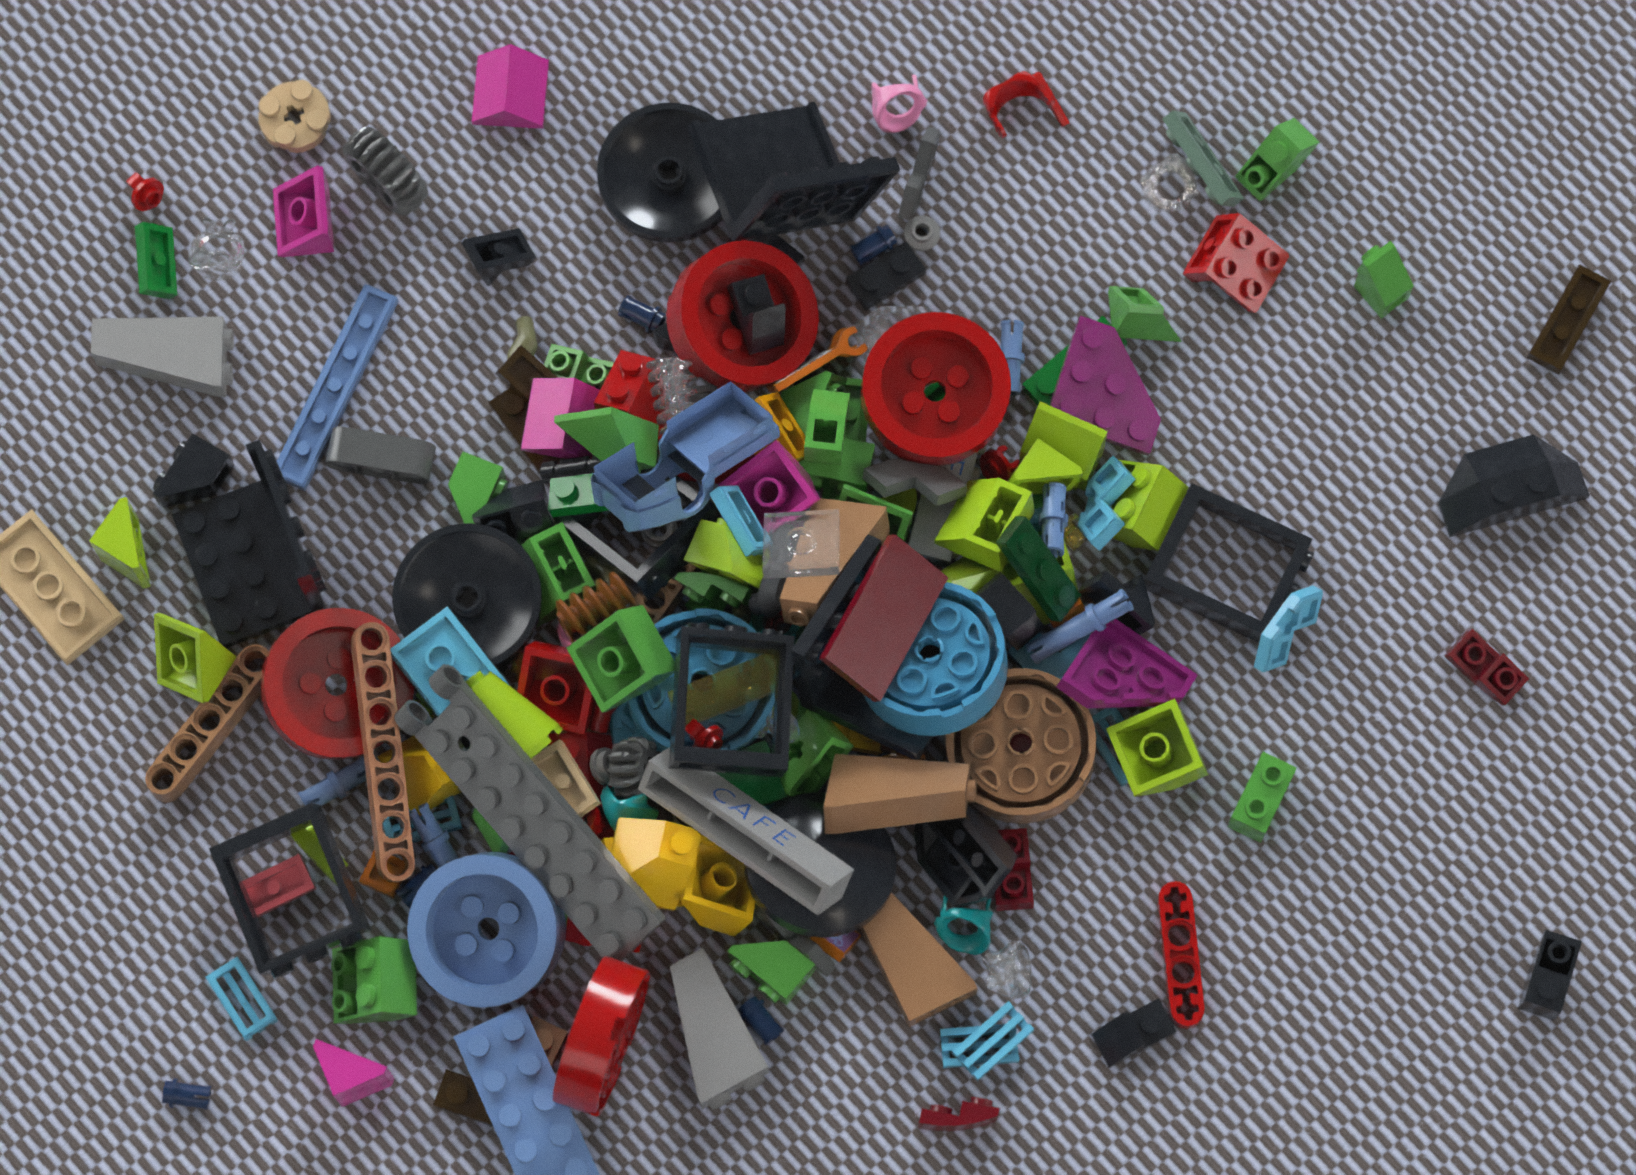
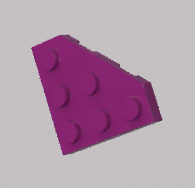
M1080 315L1073 331L1050 406L1108 431L1106 442L1148 456L1151 453L1161 418L1115 327Z
M1114 619L1106 624V629L1101 632L1095 630L1091 633L1056 688L1085 708L1155 707L1173 699L1179 705L1198 675L1126 625Z

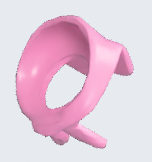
M915 74L912 75L913 85L895 84L880 88L877 83L872 82V112L878 127L883 132L898 133L905 131L917 121L921 111L926 107L927 99L918 87ZM905 94L914 99L912 108L904 114L894 115L886 110L887 103L897 95Z

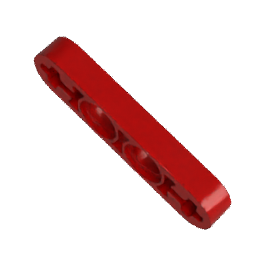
M1171 881L1161 888L1157 900L1169 1015L1176 1026L1182 1029H1190L1200 1023L1205 1010L1193 897L1191 890L1186 884L1180 881ZM1172 890H1176L1178 896L1185 898V900L1180 902L1179 916L1187 914L1188 919L1175 918L1166 921V916H1173V905L1171 902H1165L1164 898H1168ZM1173 927H1183L1188 931L1190 938L1187 944L1175 946L1169 941L1168 932ZM1177 964H1187L1192 968L1194 976L1190 982L1185 984L1179 983L1173 978L1172 969ZM1195 988L1196 994L1189 993L1188 999L1190 1007L1197 1008V1012L1192 1014L1191 1020H1185L1184 1014H1177L1176 1009L1182 1007V993L1175 996L1174 990L1185 992Z

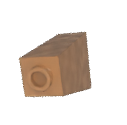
M820 498L819 501L811 506L780 596L784 623L796 626H807L868 534L880 539L881 544L884 543L890 532L886 506Z
M835 754L824 802L825 834L966 818L968 802L975 803L977 781L970 779V764Z
M892 892L882 910L869 923L860 928L908 1027L977 995L978 987L975 981Z

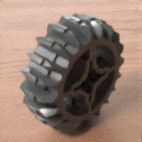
M363 127L348 138L349 141L343 145V155L351 165V169L375 197L379 198L391 211H395L399 215L407 216L422 205V202L428 197L425 181L420 177V173L415 170L413 164L398 150L396 145L394 146L387 137H384L379 131L371 127Z

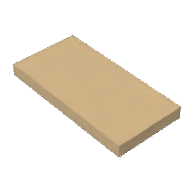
M32 509L0 534L1 589L67 666L125 620L123 615Z

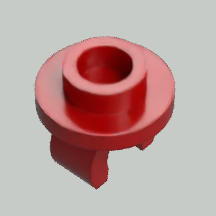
M135 172L125 181L133 189L131 202L137 210L148 211L155 208L161 202L164 186L158 179L147 178L144 180Z
M1006 445L999 446L996 450L990 449L984 455H981V472L986 479L1001 478L1008 481L1019 465L1020 461L1018 459L1009 463L1004 456L1008 449Z
M693 718L685 726V731L694 741L693 747L721 748L723 744V730L718 725L705 729Z

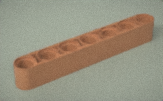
M368 622L354 631L351 637V649L376 868L382 879L388 882H400L412 875L415 860L400 728L394 718L397 712L390 641L388 632L383 625L377 622ZM371 630L378 635L379 645L376 650H368L361 644L363 631ZM368 668H377L382 672L384 678L380 687L373 688L366 683L365 673ZM373 705H381L386 709L388 718L384 725H376L370 720L369 711ZM378 742H384L391 747L392 757L387 763H381L374 757V747ZM383 779L392 781L396 787V795L390 801L382 799L378 793V785ZM387 817H393L400 823V832L395 838H389L383 833L382 823ZM393 854L401 856L405 863L403 872L398 876L390 874L386 867L388 858Z

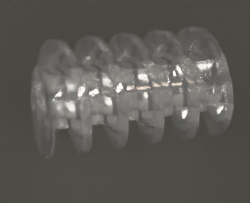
M665 357L646 363L647 369L652 370L648 375V380L650 383L655 384L650 392L652 397L657 398L653 407L655 411L660 412L656 417V423L663 427L658 432L660 437L663 436L667 429L666 421L696 403L689 402V398L698 394V390L686 387V384L695 380V375L684 374L683 370L693 365L691 360H681L679 357Z

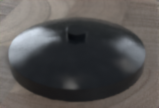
M657 103L633 111L612 128L599 152L597 181L606 209L623 228L634 235L650 241L673 243L699 237L713 229L723 220L687 130L692 121L699 120L700 123L715 121L717 119L714 116L687 104Z
M455 524L433 531L410 549L401 562L395 576L392 605L396 623L404 638L448 606L492 664L497 667L514 657L533 635L542 609V588L538 572L530 556L509 535L481 524Z
M825 792L794 795L780 801L768 810L854 869L843 897L821 914L816 915L744 864L749 891L762 911L780 926L795 933L811 937L840 936L853 932L869 923L882 910L890 896L897 866L895 849L885 828L825 834Z

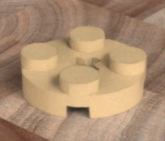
M297 80L277 85L259 101L258 121L263 136L272 146L287 149L292 153H301L313 149L323 141L331 121V112L326 98L317 88L311 86L306 80ZM292 110L304 113L300 116L301 122L298 124H294L292 120L286 122L285 118L289 116L288 113Z

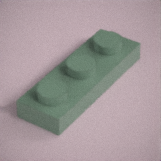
M1173 110L1162 120L1169 128L1166 130L1167 136L1175 146L1183 149L1188 157L1185 161L1190 170L1195 175L1202 177L1207 185L1205 192L1215 204H1220L1221 206L1234 207L1241 202L1244 197L1188 114Z

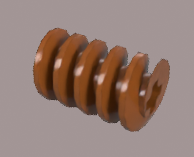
M614 571L608 575L610 585L601 578L595 581L597 592L585 585L582 587L583 599L574 592L570 593V606L561 599L556 601V617L571 644L575 642V632L583 636L588 632V625H591L593 628L601 623V618L606 619L613 612L626 609L628 604L633 607L637 606L625 581Z

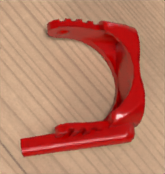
M1027 71L1018 72L1005 82L990 88L983 97L984 107L1001 139L1007 137V134L997 118L998 113L1008 101L1017 97L1031 96L1038 98L1052 111L1061 127L1070 123L1041 72H1035L1034 74H1030Z

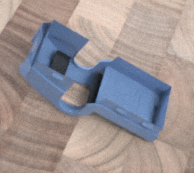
M730 381L666 421L667 429L658 443L659 460L651 471L643 474L639 473L634 442L594 466L595 473L591 477L594 502L598 506H605L623 522L624 529L628 532L648 530L673 521L689 518L702 510L710 500L711 496L709 493L714 489L717 476L780 437L779 426L773 422V416ZM686 472L697 481L699 491L696 499L686 508L682 509L675 477L680 473Z

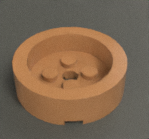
M1008 669L1004 689L991 710L967 728L946 734L948 762L970 764V779L977 781L975 803H969L983 814L999 821L1015 824L1044 821L1070 807L1088 785L1096 759L1094 722L1088 708H1085L1056 688L1061 680L1058 677L1036 669ZM1017 734H1025L1032 741L1030 749L1022 754L1014 751L1010 746L1012 737Z

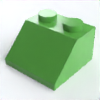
M643 605L617 610L567 647L570 656L602 713L643 694L674 674L675 661Z

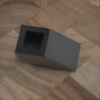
M192 433L187 442L182 441L176 448L173 455L174 462L168 471H162L155 480L153 496L157 503L164 508L215 496L235 465L228 453Z
M543 480L506 489L472 515L474 524H481L500 530L515 541L532 537L553 527V517L548 511L549 498Z
M1545 929L1528 971L1517 1009L1553 1021L1560 1015L1582 941Z

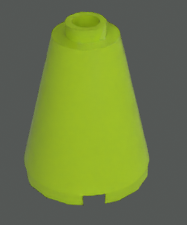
M479 670L465 681L530 759L551 742L547 735L552 730L558 735L562 732L563 728L555 720L490 671L484 675Z

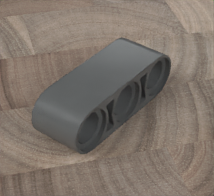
M334 427L331 433L325 465L343 472L415 484H427L431 474L436 446L420 439L348 427Z

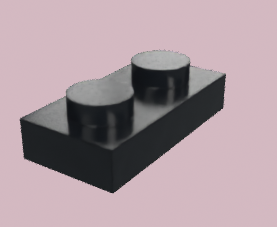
M905 241L846 277V284L864 310L867 311L926 275V268L908 242Z

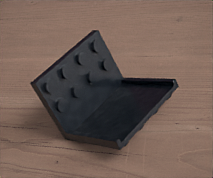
M815 101L801 107L700 123L699 120L692 121L687 127L732 242L856 221L901 170L896 157L880 159L879 156H874L856 164L840 162Z
M260 440L246 444L247 451L260 477V481L172 514L218 640L225 648L294 623L315 611L326 609L321 592L327 589L310 549L305 551L303 549L300 538L305 537L299 519L297 515L291 517L287 505L292 503L288 487L272 449L264 451Z
M868 534L791 649L800 703L802 707L913 760H919L934 736L907 733L883 721L870 708L863 693L819 659L882 547L880 539ZM927 645L921 649L919 654L925 660L926 658H933L937 654L940 655V649L935 645Z

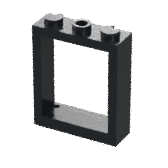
M676 476L678 496L688 504H691L696 499L698 491ZM709 500L702 510L687 518L637 569L586 529L603 511L553 517L556 524L563 522L575 544L609 571H614L628 586L647 601L662 587L665 588L668 581L683 566L688 564V562L684 561V557L700 520L703 519L716 523L718 518H722L715 504Z
M1191 483L1145 577V585L1147 591L1259 643L1262 632L1278 612L1283 602L1286 601L1292 592L1297 591L1299 585L1293 581L1299 570L1306 573L1314 556V552L1309 551L1313 539ZM1199 506L1295 550L1261 621L1165 576Z
M701 622L699 624L688 623L687 627L682 626L676 635L669 768L779 778L784 776L788 771L793 679L791 649L794 646L795 636L784 635V631H775L774 629H764L762 633L747 632L746 627L735 625L726 626L724 630L710 629L709 624ZM690 648L777 655L772 753L684 746Z
M315 803L307 804L209 848L259 974H272L274 979L285 976L295 971L293 964L307 959L308 964L319 961L329 956L327 949L341 944L342 948L355 945L364 940L363 933L372 930L321 805ZM312 825L352 924L274 958L234 860Z

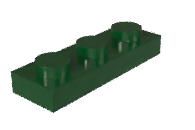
M1015 516L995 543L1051 621L1061 622L1081 594L1027 517Z

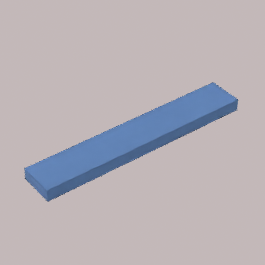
M364 284L277 460L287 484L306 491L330 442L332 429L338 426L399 302L398 297Z

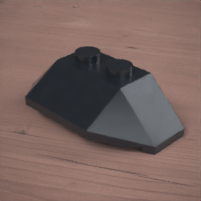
M1533 434L1464 454L1439 500L1438 506L1450 538L1589 498L1590 495L1578 462Z
M969 802L966 818L915 824L914 835L917 861L956 908L966 907L990 899L1012 870L1018 856L983 813Z

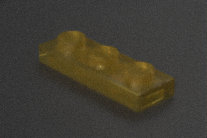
M764 654L689 683L687 687L685 726L693 718L701 722L775 693V656ZM673 690L667 692L671 706L673 704Z

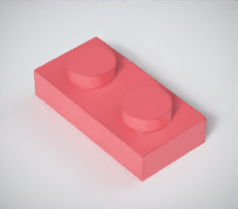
M300 854L243 881L257 917L317 889Z

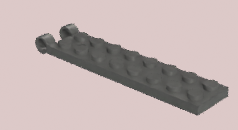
M441 665L429 678V684L438 696L449 700L451 704L433 721L428 711L420 703L408 700L394 715L397 725L407 734L414 735L524 866L530 869L542 881L552 899L602 958L609 956L623 961L667 918L466 684L460 672L451 665ZM463 736L470 740V749H466L461 741Z

